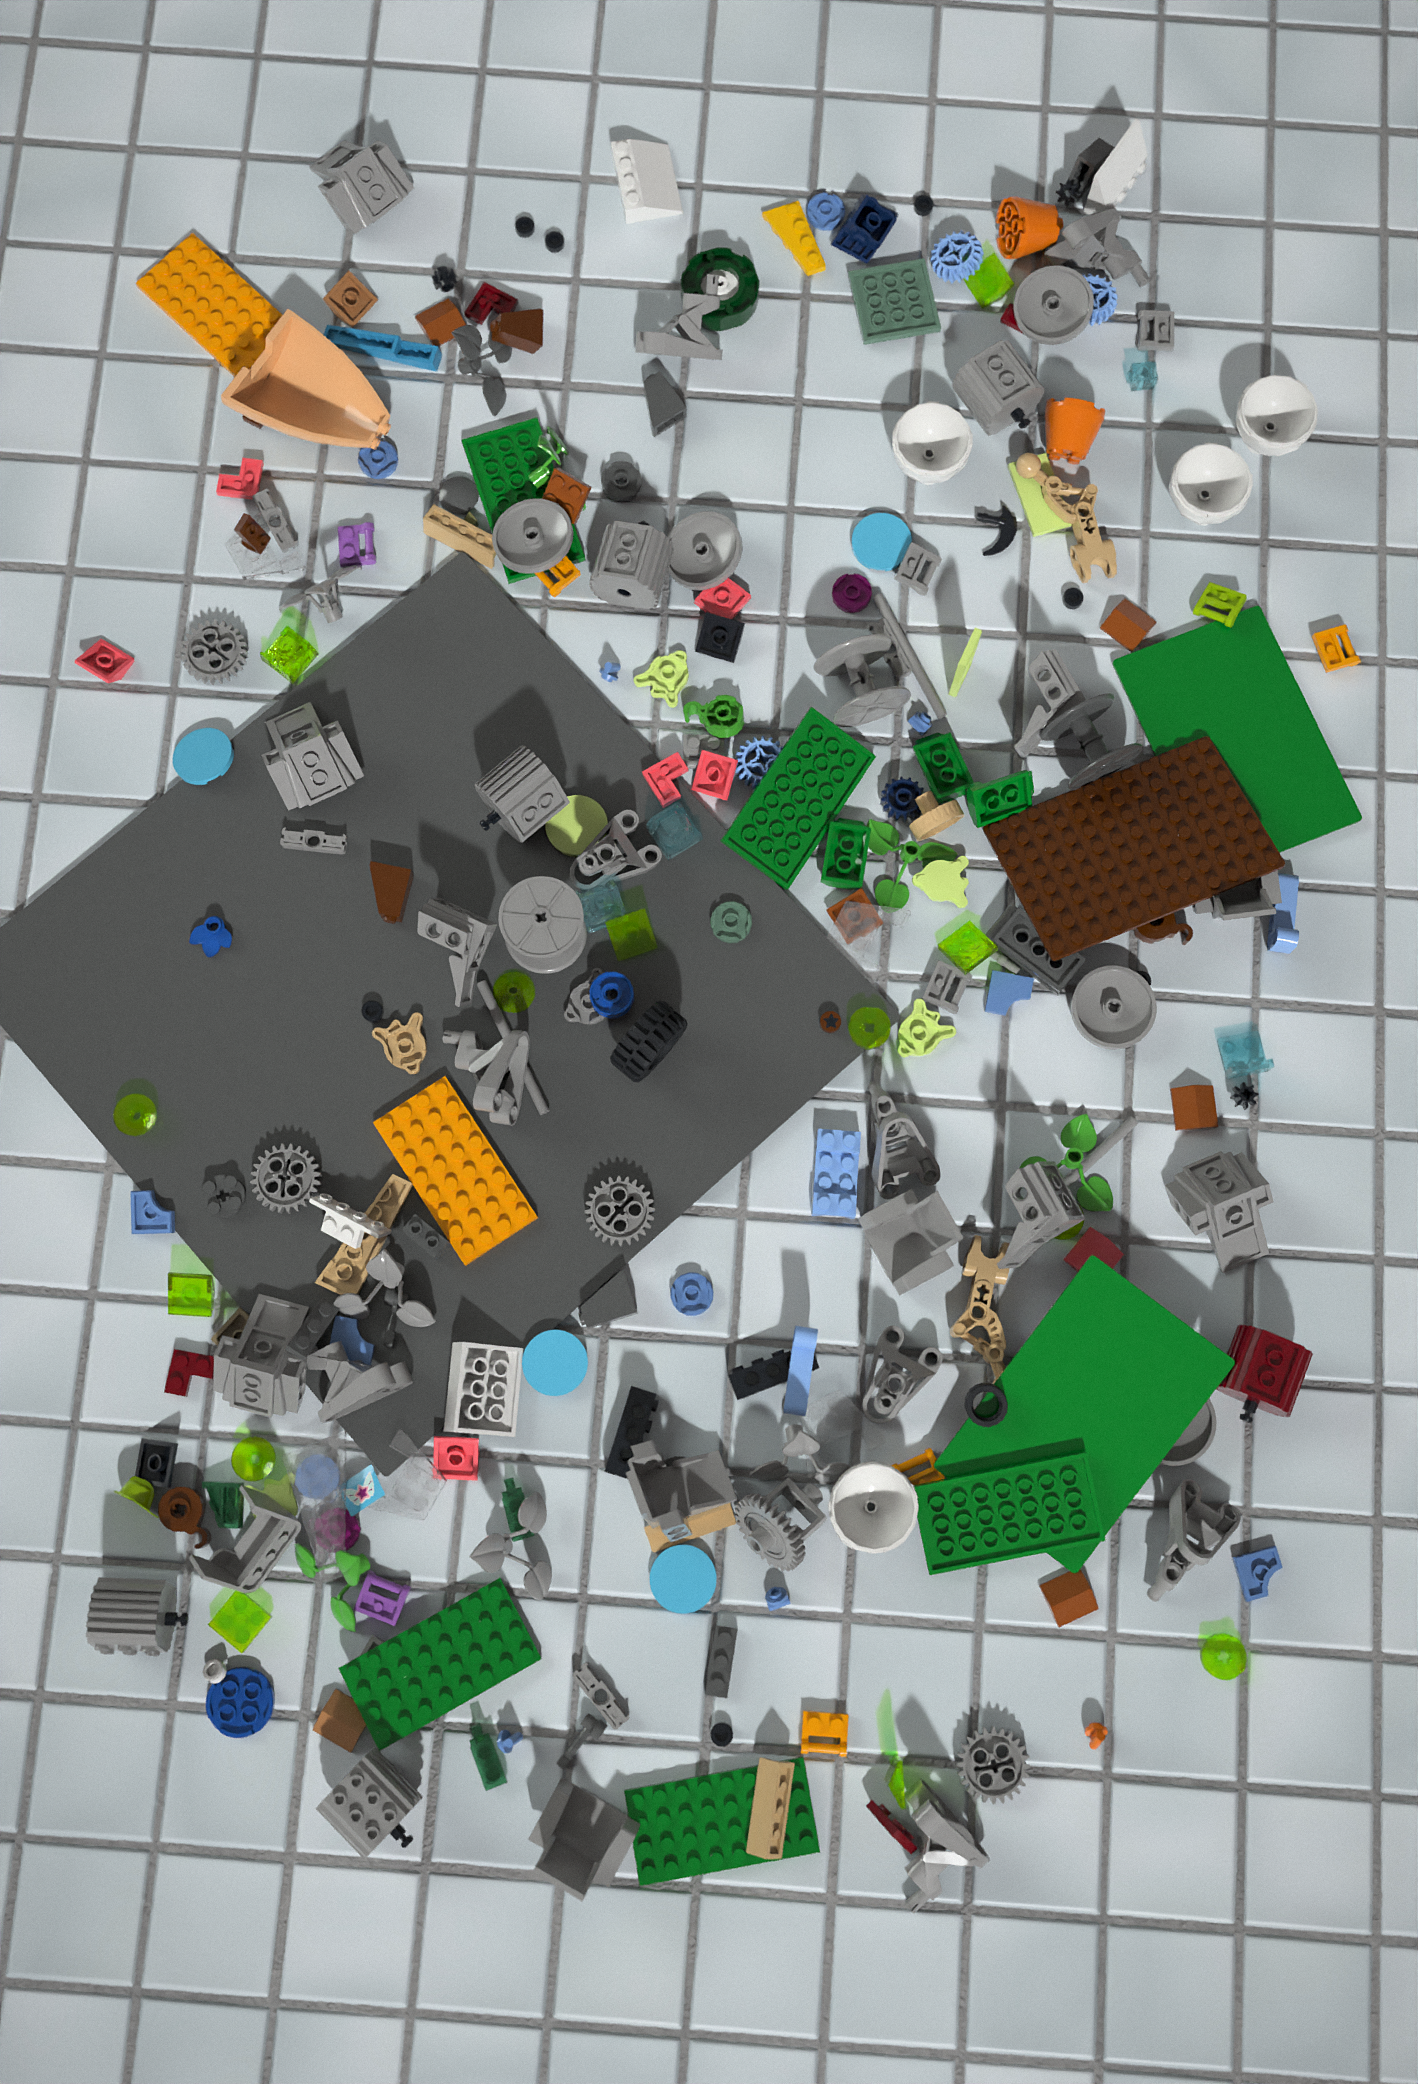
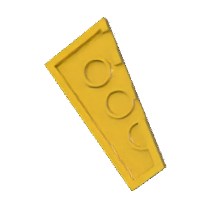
M799 201L762 212V218L770 224L772 231L780 237L785 248L790 250L793 258L807 276L826 270V264Z

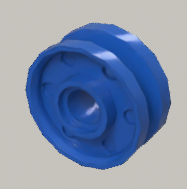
M605 972L598 975L591 984L589 990L590 1002L600 1016L609 1019L619 1018L632 1008L634 989L630 980L623 974ZM609 991H616L618 993L617 997L613 1000L608 999L606 994Z

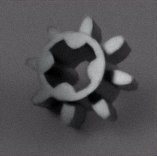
M1070 180L1064 185L1060 183V190L1055 191L1057 195H1060L1057 201L1059 203L1064 201L1066 207L1071 202L1076 204V197L1081 196L1079 192H1076L1079 186L1077 184L1071 186ZM1066 190L1070 191V197L1066 196Z
M446 266L437 268L432 276L435 289L440 288L442 292L451 291L455 286L454 283H457L454 270H448Z
M1243 1082L1240 1084V1088L1237 1086L1232 1088L1235 1094L1230 1099H1234L1235 1107L1240 1105L1246 1110L1249 1106L1248 1103L1252 1106L1256 1104V1101L1253 1099L1259 1093L1254 1092V1085L1249 1087ZM1241 1093H1243V1095L1245 1096L1247 1095L1248 1098L1245 1099V1097H1241Z

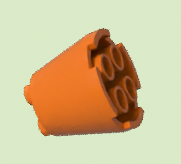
M1011 196L1002 200L997 211L996 223L999 224V238L996 241L998 249L1005 259H1018L1057 244L1059 231L1063 229V219L1059 218L1055 205Z
M1065 397L1064 400L1056 402L1054 398L1048 399L1045 406L1046 452L1049 454L1048 458L1055 461L1064 458L1068 459V463L1077 465L1080 463V460L1086 458L1104 421L1106 411L1104 408H1100V410L1095 408V403L1081 399Z

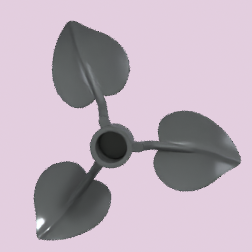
M472 325L458 327L451 333L465 356L459 359L458 369L463 375L471 373L472 377L478 376L486 379L482 383L483 395L492 415L496 416L506 402L505 388L499 379L493 380L491 376L478 373V371L482 367L481 360L495 355L498 363L507 362L511 357L512 347L492 341V332L490 331L488 344L492 352L479 357L482 336L478 329Z

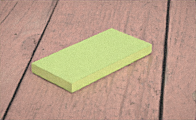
M1047 454L1037 455L1041 460V469L1049 477L1054 476ZM1016 462L1008 464L1009 473L1033 537L1072 525L1061 520L1049 508L1043 498L1042 486L1036 480L1021 477L1016 471Z
M976 627L955 672L949 695L953 697L957 696L969 671L982 634V630Z

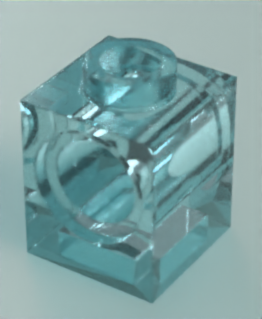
M1156 361L1132 363L1130 370L1126 372V382L1130 384V391L1153 390L1158 381Z

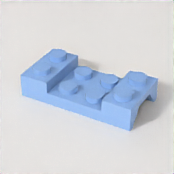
M818 1129L812 1216L828 1215L855 1219L861 1132Z

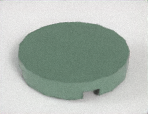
M735 901L724 902L716 907L710 918L711 929L714 935L726 943H737L745 939L752 927L750 912L743 904Z

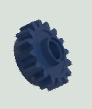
M900 776V779L897 781L893 778L891 785L886 783L885 790L881 792L883 798H881L880 804L884 805L882 811H889L888 818L895 816V822L902 818L903 822L906 823L907 817L913 821L915 814L921 815V810L915 799L922 795L924 788H919L918 781L912 782L910 777L903 779ZM904 796L908 801L901 802L898 797Z

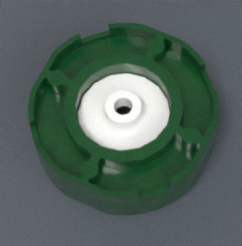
M724 247L699 252L689 260V265L681 275L682 302L683 293L706 295L707 274L719 275L717 296L720 297V306L718 309L702 315L701 327L712 331H724L746 323L754 314L759 300V278L751 260L744 254L740 256L733 253L732 249Z

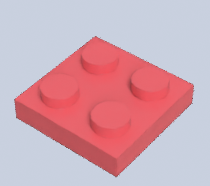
M728 578L716 587L703 590L694 600V604L705 612L733 620L751 599V594Z

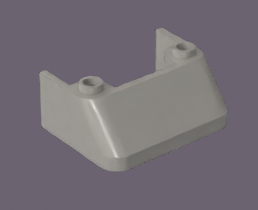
M241 1485L239 1490L250 1504L251 1512L257 1515L255 1520L233 1550L228 1548L218 1549L209 1560L192 1554L189 1559L203 1580L249 1594L256 1591L300 1532L301 1524L293 1514L267 1494Z

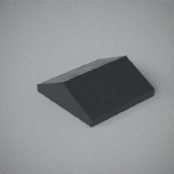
M706 612L695 652L734 663L741 644L745 623Z
M141 1438L135 1476L148 1481L152 1486L171 1488L178 1443Z

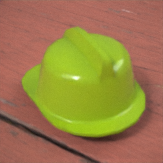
M132 1476L119 1492L113 1491L137 1503L159 1519L157 1515L150 1511L155 1494L154 1488L148 1481Z

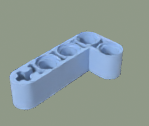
M1278 873L1282 903L1272 904L1276 908V914L1270 915L1267 950L1290 954L1297 947L1299 940V930L1294 929L1299 876Z
M795 1326L784 1414L806 1416L814 1350L817 1343V1328Z

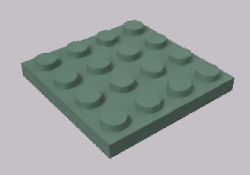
M925 258L848 271L849 283L864 345L941 331Z

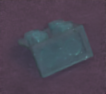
M1259 1031L1217 1039L1227 1080L1268 1072L1275 1067L1273 1059L1266 1060Z

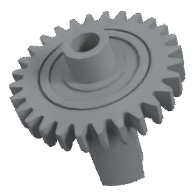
M789 1477L767 1496L760 1497V1494L754 1493L746 1495L735 1505L736 1508L734 1509L736 1512L734 1516L738 1519L736 1524L741 1526L739 1531L745 1534L743 1538L747 1540L749 1547L756 1554L761 1555L762 1560L766 1558L768 1565L773 1563L775 1569L780 1568L781 1571L786 1569L787 1572L794 1570L804 1560V1551L806 1549L805 1546H802L804 1541L826 1521V1515L817 1507L823 1500V1495L819 1488L812 1483H808L800 1490ZM781 1494L810 1523L804 1531L798 1525H789L792 1518L784 1519L786 1511L784 1510L779 1513L777 1511L779 1504L771 1506L772 1502Z

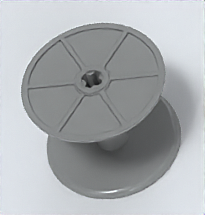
M871 634L848 640L831 648L815 662L814 670L819 675L839 676L849 674L851 679L849 686L854 688L857 696L840 707L834 714L833 723L836 726L855 727L879 720L897 711L909 701L911 692L905 687L891 686L876 690L873 682L875 676L870 674L868 665L880 659L891 646L889 636Z
M536 876L517 883L503 898L498 916L499 927L509 954L520 966L535 973L548 974L561 971L578 959L586 944L587 927L581 901L569 885L553 877Z

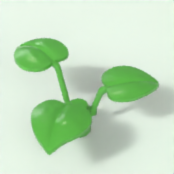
M549 426L547 427V434H550L556 442L557 451L555 452L551 443L543 434L540 435L537 447L547 451L551 457L529 474L531 481L537 488L546 482L549 483L552 472L548 465L553 460L558 465L561 464L558 454L563 451L566 456L569 455L564 442ZM586 502L584 504L583 511L586 509Z
M869 819L866 825L871 828L868 848L873 853L885 855L888 850L891 852L901 850L900 857L904 861L895 883L892 880L885 879L879 882L875 888V899L886 913L899 911L906 905L909 899V889L905 885L899 884L908 863H912L918 858L919 861H922L924 869L932 861H954L958 855L953 849L935 842H928L920 847L916 842L908 841L905 845L901 844L895 847L899 842V833L893 826Z
M1083 1114L1068 1122L1061 1132L1060 1140L1062 1145L1070 1149L1066 1152L1064 1159L1057 1164V1167L1059 1169L1062 1165H1065L1069 1169L1077 1168L1079 1170L1081 1183L1084 1185L1077 1191V1201L1081 1207L1094 1212L1110 1211L1113 1208V1195L1107 1182L1097 1176L1091 1177L1088 1182L1084 1178L1083 1166L1081 1165L1083 1152H1088L1094 1148L1097 1142V1134L1088 1115ZM1039 1156L1029 1157L1019 1168L1035 1164L1038 1161L1047 1160Z
M295 1543L296 1561L300 1570L307 1577L313 1578L316 1575L315 1571L319 1572L335 1567L342 1571L348 1584L337 1595V1598L335 1596L331 1598V1610L341 1626L351 1632H355L354 1613L350 1605L343 1600V1595L351 1586L358 1584L359 1576L370 1569L368 1558L362 1553L352 1555L346 1551L339 1550L335 1554L336 1563L318 1567L312 1553L301 1544Z

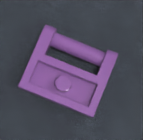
M366 522L362 525L338 526L341 567L373 565L376 563L373 549V523ZM359 534H365V556L360 554Z
M369 1571L353 1610L396 1626L411 1587L396 1584L376 1576L375 1572ZM373 1584L399 1594L398 1601L370 1591L371 1585Z

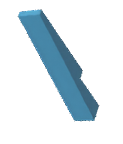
M327 325L324 336L339 349L437 372L442 358V353L438 346L403 341L397 335Z

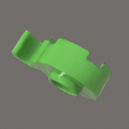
M718 695L715 700H712L709 704L707 702L704 706L696 701H690L683 708L686 723L690 722L689 718L691 715L697 714L699 722L704 724L711 735L718 738H730L742 730L745 723L743 706L736 701L735 697L729 695Z

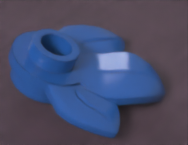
M211 916L206 919L204 925L194 928L190 935L189 943L193 945L202 944L205 955L210 958L219 952L221 946L230 948L232 935L225 929V923L220 917ZM218 924V928L216 930H212V925Z

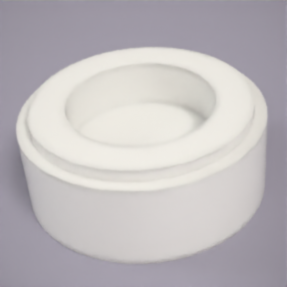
M219 1659L208 1661L203 1668V1677L210 1683H219L226 1675V1664Z

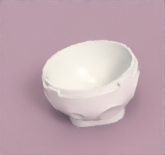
M1272 375L1250 383L1243 391L1236 411L1235 424L1243 442L1252 453L1280 456L1298 450L1313 433L1317 424L1318 409L1313 394L1307 389L1308 386L1300 380H1295L1289 376Z
M927 401L925 404H919L906 411L895 424L892 433L894 457L900 469L908 477L925 485L941 483L951 479L966 465L973 445V433H971L969 425L959 412L948 405Z
M1204 443L1203 445L1193 447L1181 455L1172 470L1169 492L1180 514L1185 518L1203 526L1218 524L1237 515L1244 508L1251 493L1253 477L1248 465L1237 452L1217 443Z
M880 1461L863 1462L846 1470L833 1486L828 1504L829 1516L837 1536L848 1547L873 1554L885 1553L902 1544L915 1527L918 1514L917 1494L909 1479L893 1466ZM870 1502L875 1505L873 1511L867 1510V1504Z

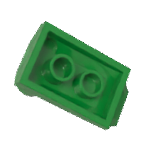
M937 732L916 740L915 746L912 749L937 802L945 803L967 794L968 787L974 781L951 732L947 734Z
M1023 770L986 783H972L968 787L966 795L969 814L973 824L979 828L1018 814L1033 806L1032 795L1034 793L1032 771Z
M839 818L835 822L830 821L821 883L830 887L849 890L862 888L871 828L867 827L863 821Z

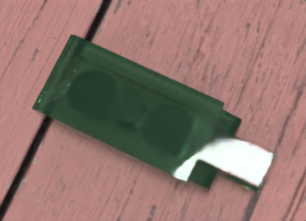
M511 1477L504 1480L507 1491L502 1492V1501L510 1533L524 1529L519 1523L518 1511L525 1500V1495L521 1487L516 1488L514 1478ZM528 1530L527 1533L512 1537L513 1542L533 1537L535 1534Z
M480 1723L471 1726L470 1729L474 1739L469 1740L470 1749L485 1790L488 1791L507 1783L506 1774L489 1732L484 1734Z

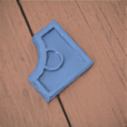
M992 970L984 1012L1005 1016L1008 1008L1013 1003L1020 1000H1030L1034 978Z
M154 1190L130 1191L132 1234L175 1233V1211L162 1207L155 1198Z
M335 1316L330 1344L341 1341L349 1360H361L363 1363L371 1365L375 1345L366 1342L361 1337L358 1329V1320Z
M1270 1546L1232 1557L1245 1601L1248 1602L1269 1596V1580L1276 1571L1283 1568L1277 1547Z

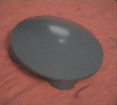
M457 476L443 483L439 491V499L442 507L449 512L467 515L477 504L479 493L476 484L471 479Z

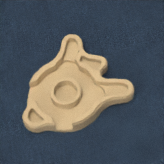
M418 1012L411 1015L405 1026L399 1020H394L388 1028L377 1027L372 1031V1036L383 1044L385 1055L391 1064L406 1070L411 1075L417 1074L420 1071V1064L427 1052L426 1040L421 1032L423 1016Z

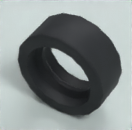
M983 1382L976 1384L968 1391L965 1396L964 1406L967 1415L975 1424L991 1427L1004 1419L1007 1414L1008 1402L1005 1394L999 1387L992 1383ZM981 1392H991L999 1400V1409L992 1417L984 1418L977 1415L974 1411L973 1400Z

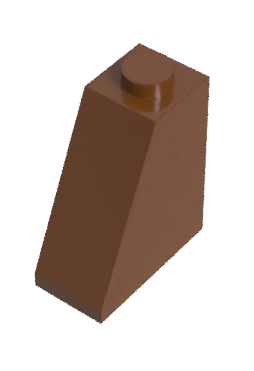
M532 309L501 313L490 324L491 340L534 354L543 346L544 310Z
M370 861L369 866L381 918L383 921L395 924L396 921L402 922L414 877L412 870Z

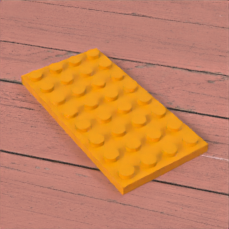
M193 233L136 282L137 287L234 377L243 366L247 369L252 367L266 348V336L282 317V314Z
M446 1076L373 1122L465 1266L538 1219Z

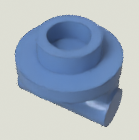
M613 662L605 663V668H600L599 670L602 674L601 677L608 682H612V680L617 681L619 677L616 673L621 669V665Z
M924 711L922 713L916 712L908 720V723L923 736L932 726V718Z
M773 1587L765 1595L769 1611L791 1604L786 1590L782 1587Z
M502 1730L497 1737V1746L504 1754L510 1753L513 1746L522 1741L523 1735L520 1732L511 1735L508 1730Z

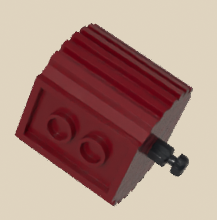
M1238 1325L1227 1355L1234 1359L1235 1364L1216 1390L1244 1402L1242 1409L1245 1410V1414L1240 1413L1239 1419L1244 1422H1252L1253 1418L1250 1417V1414H1255L1257 1408L1277 1416L1290 1417L1313 1353L1304 1346L1267 1330L1250 1325Z

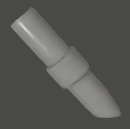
M987 946L986 953L996 960L999 965L1004 966L1015 975L1020 971L1021 968L1011 962L1008 957Z

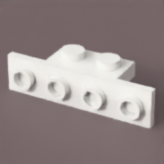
M320 1194L309 1200L310 1203L326 1211L321 1231L354 1249L361 1246L364 1232L378 1239L391 1234L392 1230L385 1227L382 1222L368 1218L365 1213L351 1209L349 1205L332 1199V1196L328 1194Z

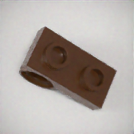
M245 513L234 528V531L242 538L241 544L250 551L260 555L271 539L250 515Z

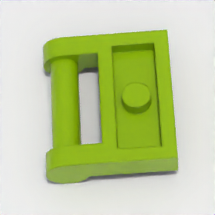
M1209 582L1195 605L1193 614L1225 623V626L1231 628L1247 600V595ZM1207 604L1229 612V615L1207 609L1204 606Z

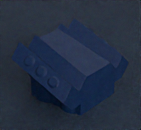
M862 194L830 245L867 264L884 242L897 221L899 213L878 203L874 197Z

